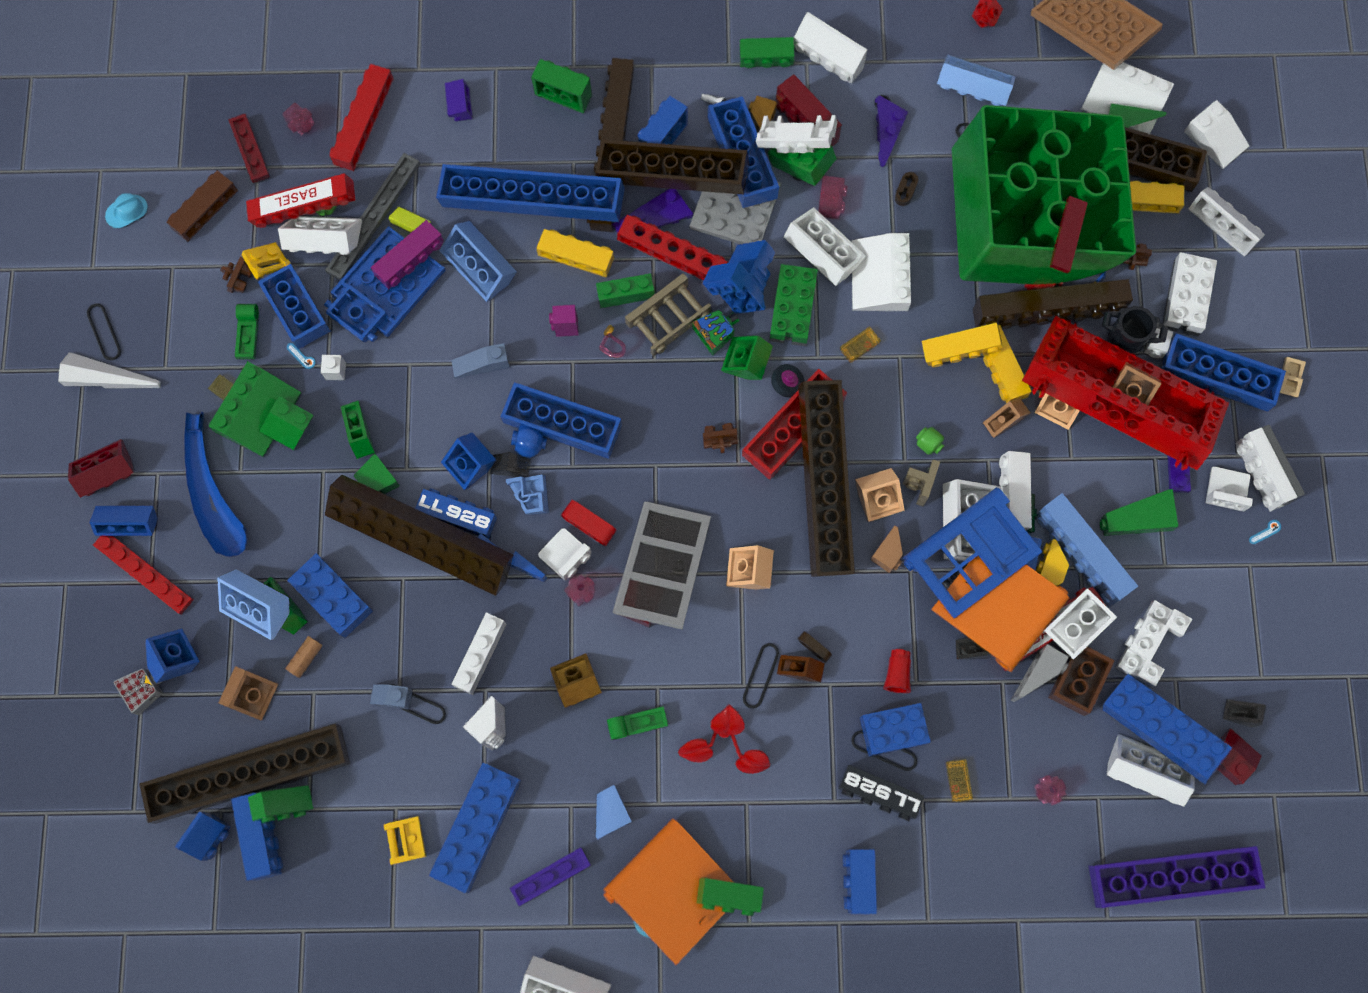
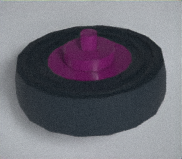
M789 364L780 365L771 376L774 390L781 396L791 398L799 390L798 385L804 381L801 371Z

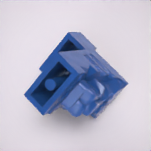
M766 240L737 245L729 263L710 266L703 285L712 295H720L736 314L765 310L764 288L767 286L766 283L771 275L767 266L773 261L776 252Z

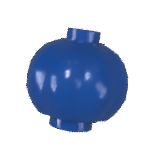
M520 425L518 431L513 430L511 445L515 446L514 451L519 456L533 458L541 449L545 450L547 438H543V434L533 428Z

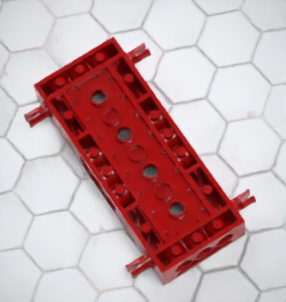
M1055 316L1022 379L1024 383L1034 387L1032 390L1033 395L1038 390L1040 391L1038 398H1042L1046 393L1176 459L1175 467L1177 468L1182 463L1181 470H1186L1188 466L1198 470L1213 451L1229 402L1215 396L1213 391L1209 393L1208 389L1199 388L1119 348L1117 345H1113L1099 336H1095L1083 328L1077 327L1076 322L1073 325L1071 320L1066 321ZM1126 362L1161 380V385L1149 405L1142 403L1136 397L1124 394L1118 388L1112 387Z

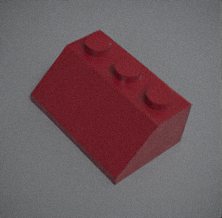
M120 439L69 463L68 481L80 498L85 495L90 496L96 490L102 487L107 488L115 481L126 479L134 473L133 463L123 440Z

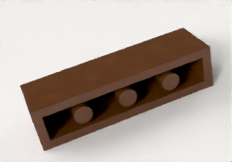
M217 170L207 178V181L201 187L195 190L188 200L182 203V206L175 213L170 215L166 222L173 231L188 242L238 190L233 182Z

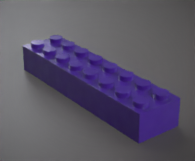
M1257 846L1088 866L1096 908L1265 888Z

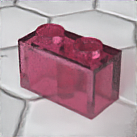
M823 176L818 212L825 218L839 219L840 213H844L845 202H842L843 196L846 197L847 185H844L845 178Z

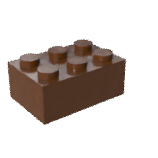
M1086 647L1075 659L1068 655L1066 661L1068 666L1064 673H1060L1048 698L1083 716L1090 714L1115 660L1089 647Z

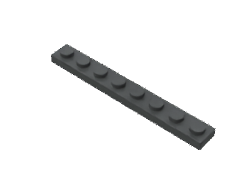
M403 153L360 217L362 225L357 247L349 254L342 255L340 252H337L325 269L326 273L339 280L347 274L419 167V160Z

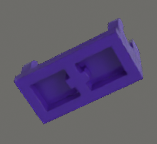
M460 79L445 83L449 118L454 117V121L473 119L470 88L465 80Z

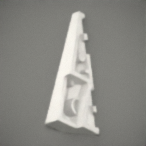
M68 353L60 363L58 382L64 386L160 388L161 385L159 380L74 353Z

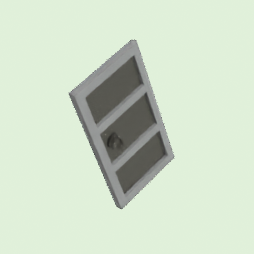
M644 502L613 613L683 630L711 516Z

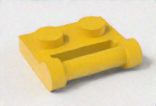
M276 242L243 250L242 252L243 259L256 279L263 278L264 275L274 273L291 264L285 258ZM277 262L279 263V264H275V265H272V266H268V267L261 268L262 266H266V265H269V264H273V263H277Z
M419 816L383 825L384 831H387L390 865L427 857ZM396 828L400 829L403 856H399L394 830Z

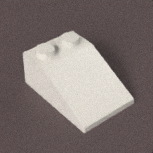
M1217 100L1194 118L1184 131L1201 149L1207 150L1206 154L1222 169L1249 147L1230 112Z
M1087 588L1044 631L1072 659H1075L1117 616Z

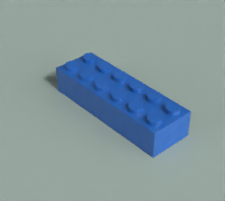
M743 96L708 105L707 118L719 148L747 150L749 167L744 195L737 194L742 208L777 199L779 185L764 148H758L757 130Z
M1177 333L1171 338L1168 352L1164 356L1160 367L1199 388L1208 389L1209 392L1213 391L1217 395L1267 412L1277 404L1286 373L1285 370Z
M515 382L500 416L504 424L519 428L520 425L533 428L541 432L548 439L610 459L622 427V420L619 417Z
M1130 674L1125 676L1103 705V711L1203 784L1208 782L1232 749L1231 746Z
M482 763L429 874L430 877L464 893L470 892L522 780Z

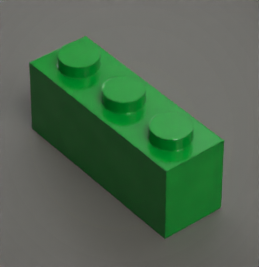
M793 37L740 39V67H789L794 64Z
M651 273L596 283L600 308L645 301L654 295Z
M309 785L264 791L248 797L252 821L261 820L262 823L274 821V818L277 817L278 821L291 818L290 815H294V818L305 816L306 811L314 809Z
M700 878L696 904H703V909L714 910L715 907H721L722 912L734 913V910L742 911L741 915L754 916V913H761L764 887Z

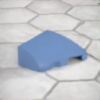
M545 475L506 479L507 485H510L515 493V498L520 501L525 514L549 513Z
M615 785L597 794L596 838L598 840L632 822Z

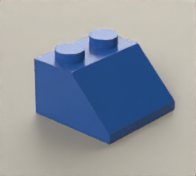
M472 432L457 438L441 463L460 486L466 490L490 470L496 459Z
M182 628L146 639L147 667L155 683L191 673L200 662Z
M199 811L175 847L200 861H208L217 853L218 849L216 848L219 843L228 837V830L231 826L212 813Z

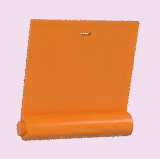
M979 556L971 560L963 569L976 587L992 575ZM1024 565L954 619L939 600L931 610L993 655L1001 667L1012 672L1066 604L1069 596L1066 589L1061 586L1057 587L1031 567ZM961 574L958 575L947 589L956 602L973 590Z
M671 819L603 889L605 892L603 896L609 903L615 902L619 904L665 955L677 965L725 913L722 912L721 907L708 910L702 908L703 904H696L699 879L709 878L727 882L733 881L676 820Z

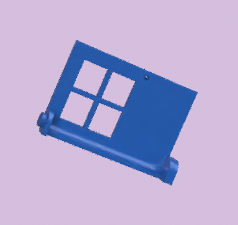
M998 487L903 557L905 567L909 571L913 570L919 573L953 619L1042 553L1039 546L1006 506L1010 500ZM959 534L963 535L975 551L974 554L961 564L957 563L945 547L947 543ZM939 549H942L955 566L953 570L941 579L936 577L925 562L927 558ZM979 556L992 575L976 587L962 567ZM959 571L973 590L956 602L942 582Z

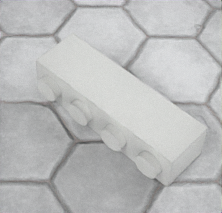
M1008 451L999 460V467L1001 468L999 484L1002 492L1010 500L1006 506L1024 529L1028 530L1032 528L1030 453Z
M489 613L485 614L452 682L454 687L471 695L474 694L507 625L504 620Z

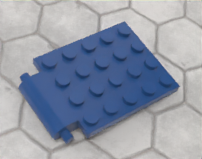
M389 226L330 292L331 296L336 300L334 302L327 300L324 304L328 308L326 314L364 343L368 340L374 342L377 339L375 335L377 331L388 338L446 271L445 267L428 256L427 260L419 263L412 273L406 274L398 285L388 289L373 274L370 267L404 239L403 236Z

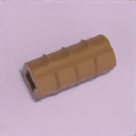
M308 636L285 669L300 678L323 645Z

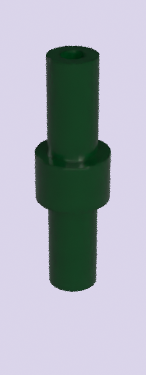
M1031 494L1032 528L1027 530L1028 533L1035 532V518H1037L1035 494Z

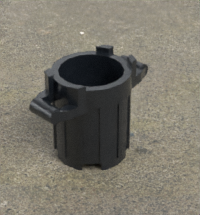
M1133 306L1127 309L1122 308L1120 311L1105 312L1102 327L1109 331L1108 342L1132 354L1141 351L1147 343L1166 342L1168 327L1160 323V318L1154 316L1144 307ZM1111 318H1118L1115 321V323L1112 326H1110ZM1157 328L1160 329L1159 338L1156 337L1158 334L1155 333Z

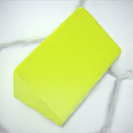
M398 207L389 216L390 223L409 232L414 231L427 220L401 207Z

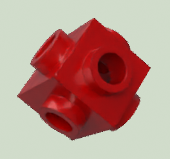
M980 0L972 17L981 28L995 26L1003 8L997 0Z

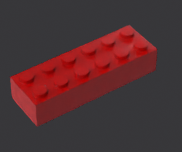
M818 369L807 381L832 379ZM842 389L844 402L847 396V392L844 389ZM799 390L742 450V456L769 480L802 447Z

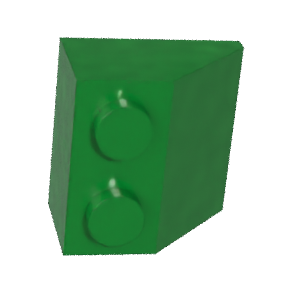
M760 336L732 337L721 371L747 380H762L773 345Z
M279 396L260 432L294 451L313 419V415Z

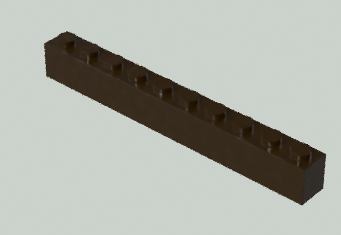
M612 58L611 65L608 64L607 75L610 77L609 81L606 80L605 83L607 97L603 98L605 113H601V124H603V127L599 129L598 140L625 141L634 74V60ZM600 146L596 148V157L599 155ZM597 162L594 163V173L596 171ZM587 219V223L590 224V230L612 232L614 222Z

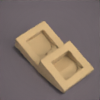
M1285 357L1282 370H1285L1286 373L1280 390L1281 394L1298 398L1303 382L1301 378L1306 364L1305 361Z

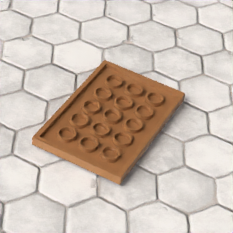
M1043 0L1031 10V16L1113 70L1162 30L1163 26L1162 23L1126 0Z

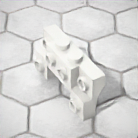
M832 115L831 121H822V117L817 116L816 125L814 126V123H784L782 116H778L777 121H769L768 116H764L761 129L757 133L756 143L758 148H776L777 153H813L814 148H830L832 138L835 137L837 119L835 115Z
M1156 600L1152 601L1142 619L1139 618L1136 622L1134 635H1130L1126 640L1125 645L1127 647L1115 668L1125 674H1130L1152 688L1155 687L1165 670L1151 661L1167 630L1178 637H1182L1192 618L1176 609L1171 610Z

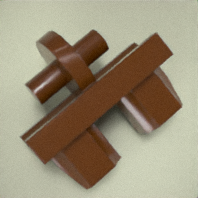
M1140 243L1136 246L1135 255L1123 263L1129 264V270H1134L1135 265L1147 266L1152 250L1148 249L1146 244Z
M240 257L234 270L232 269L235 264L229 262L227 267L221 266L220 271L224 273L223 280L227 281L230 276L227 291L231 293L233 291L244 293L247 282L239 279L241 274L249 278L252 276V272L245 260Z
M732 423L722 425L721 431H715V426H706L703 433L704 449H720L721 454L725 453L724 448L738 444L737 428L734 429Z

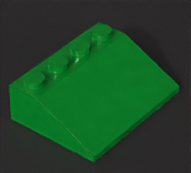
M247 361L208 426L215 433L264 457L274 440L260 432L269 412L279 396L295 404L301 392L264 369Z

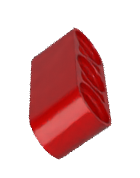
M574 500L570 501L561 514L563 519L603 546L608 544L617 531L608 522Z

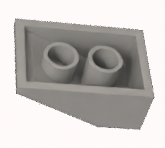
M1048 644L1037 652L1011 701L1015 702L1050 679L1059 676L1060 673L1063 674L1068 666V663H1066L1068 656Z

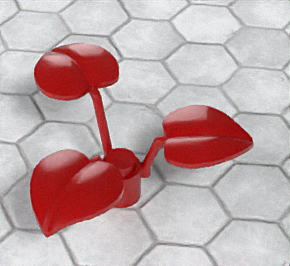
M730 704L711 720L710 726L713 730V736L709 743L705 739H693L678 750V754L689 761L705 762L713 756V750L710 747L713 746L717 734L723 738L731 735L736 752L740 757L735 762L736 767L740 771L754 774L760 773L771 766L768 756L760 750H749L744 755L740 752L735 735L740 734L744 730L745 723L738 711Z

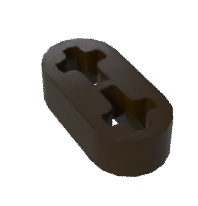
M906 172L900 181L894 198L895 202L900 206H906L910 203L917 187L918 176L914 172ZM909 178H910V179H912V182L910 183V186L908 187V186H906V184H907V180H909ZM905 191L907 192L906 197L902 200L900 198Z
M803 631L797 638L804 647L821 661L826 663L832 656L829 650L807 632Z

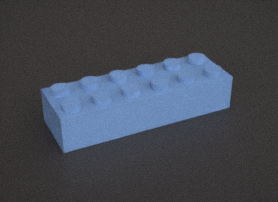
M1063 493L1038 512V523L1050 532L1051 539L1057 540L1058 544L1062 547L1063 554L1067 558H1071L1075 563V569L1079 573H1083L1087 578L1088 585L1096 589L1106 605L1108 604L1111 607L1138 587Z

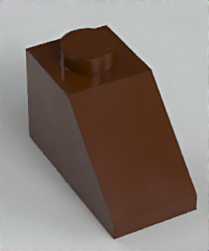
M781 655L777 674L803 681L821 683L825 663L811 657Z

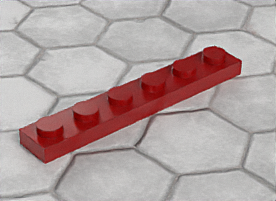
M100 536L93 544L94 547L178 614L182 615L194 599L116 537Z

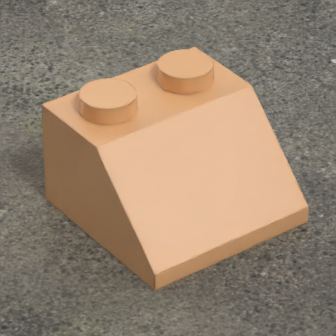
M1045 393L1034 413L1069 430L1080 410Z
M892 468L855 479L858 496L868 522L905 511L899 478Z
M759 545L730 548L726 586L755 590L769 589L771 586L774 550Z

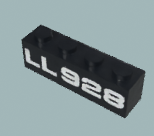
M850 765L846 767L838 788L842 790L841 794L850 798H853L854 795L860 797V802L872 806V803L880 806L879 810L889 814L891 811L899 814L898 817L905 821L916 819L924 798L921 794Z

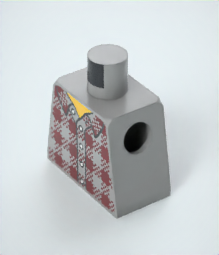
M144 668L113 682L130 712L136 715H140L163 693L158 685L161 682L155 683L150 671Z

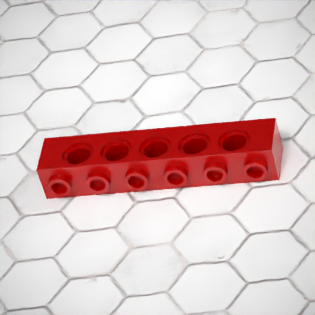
M626 215L617 234L618 241L702 280L705 279L710 268L704 267L702 265L703 262H708L711 266L728 262L724 257L713 255L703 247H696L686 239L681 240L669 231L664 232L654 224L642 222L639 217L634 215ZM641 231L644 233V235L638 236L635 234V232ZM652 239H658L660 243L655 244L652 242ZM673 246L677 251L672 252L668 248ZM691 254L694 259H687L685 255Z

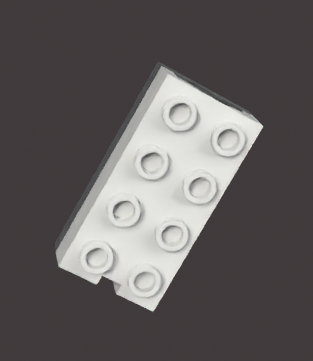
M1181 252L1175 258L1162 324L1168 327V330L1176 332L1178 329H1182L1184 334L1197 337L1205 330L1217 260Z
M1270 425L1247 433L1235 443L1238 454L1242 456L1245 462L1247 472L1254 479L1255 488L1260 491L1263 497V504L1270 512L1291 504L1305 495Z

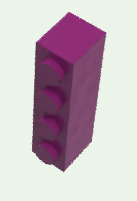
M425 220L370 267L373 274L388 289L398 285L406 274L412 273L419 263L426 261L433 251H437L442 246V243H444L442 235Z

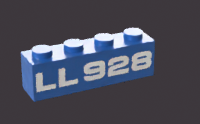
M432 488L429 491L426 489L422 490L415 509L449 525L478 536L482 534L487 539L490 538L497 520L496 515L493 513L494 511L489 508L483 507V509H479L472 502L465 501V503L458 501V498L452 495L445 497L440 495L439 491Z

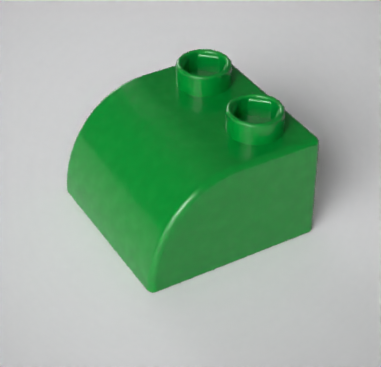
M993 105L982 106L951 150L958 263L961 280L1036 285L1064 283L1100 274L1122 264L1135 255L1136 241L1125 122L1122 116ZM1072 196L1088 202L1071 271L1067 274L1051 268L1050 263L1067 198Z

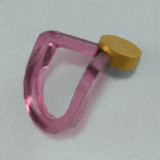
M609 325L604 331L605 337L599 349L611 358H620L624 356L626 346L621 340L612 335L614 327ZM608 337L622 347L621 352L613 353L604 346Z

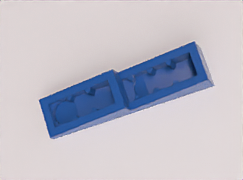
M482 534L477 537L496 546ZM516 551L513 553L511 567L545 582L547 577L543 572Z

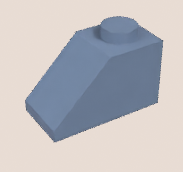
M373 685L370 704L409 710L413 690L408 687L395 685Z

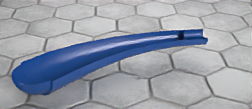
M187 412L184 434L187 486L194 514L204 537L217 554L228 557L237 556L247 546L246 528L225 502L212 477L206 457L203 436L204 412H201V414H190ZM210 496L212 498V501L215 505L217 512H215L211 508Z

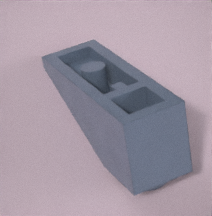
M504 343L483 347L451 360L455 379L510 368Z

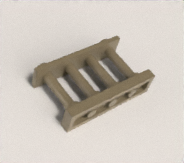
M684 273L625 316L626 325L630 329L633 326H638L653 344L650 347L653 356L664 352L667 345L692 327L693 321L711 313V305L709 303L702 307L687 290L688 278ZM677 293L682 294L697 311L690 318L672 300L673 296ZM667 304L682 324L673 329L659 313L658 308L661 305ZM648 315L653 316L667 332V335L661 340H658L643 322L644 318Z

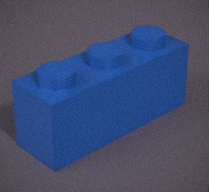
M95 506L89 523L95 536H152L158 518L153 506Z

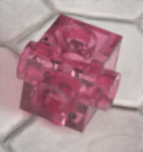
M295 102L282 114L287 127L293 133L298 132L301 136L305 132L310 131L314 125L311 112L305 107L302 109Z
M582 574L578 577L574 576L568 582L569 586L564 589L566 595L578 607L584 602L588 603L591 601L596 592L593 587L595 583L588 576L584 577Z
M1049 774L1040 778L1039 784L1034 785L1036 796L1043 804L1051 803V806L1063 801L1061 797L1067 795L1065 783L1058 776L1051 778ZM1051 786L1053 787L1055 793H1052L1050 791Z

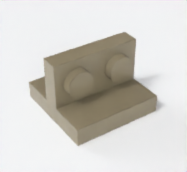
M933 459L926 473L910 467L905 475L903 484L910 490H920L916 502L917 505L924 506L928 500L940 465L939 461Z

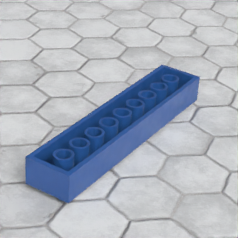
M443 164L436 198L442 207L619 222L625 187L621 178Z

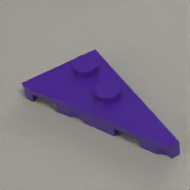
M878 95L875 99L878 109L876 114V121L878 123L877 142L880 144L878 160L880 161V166L884 167L908 111Z

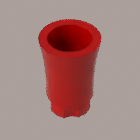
M904 649L891 651L887 676L883 687L884 690L894 693L911 692L910 651Z

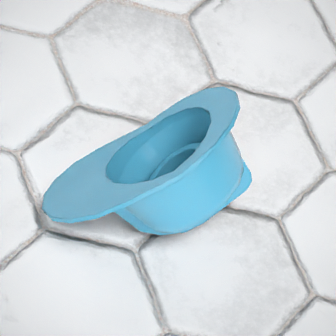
M121 194L106 210V222L111 227L122 228L140 219L147 212L148 205L146 200L139 195Z

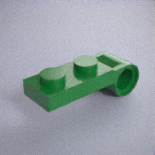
M237 304L235 309L236 319L238 320L235 358L255 359L259 308L257 304Z
M664 706L606 720L611 740L668 727Z

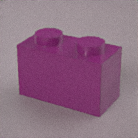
M575 305L552 306L553 313H549V321L552 331L556 333V337L579 336Z

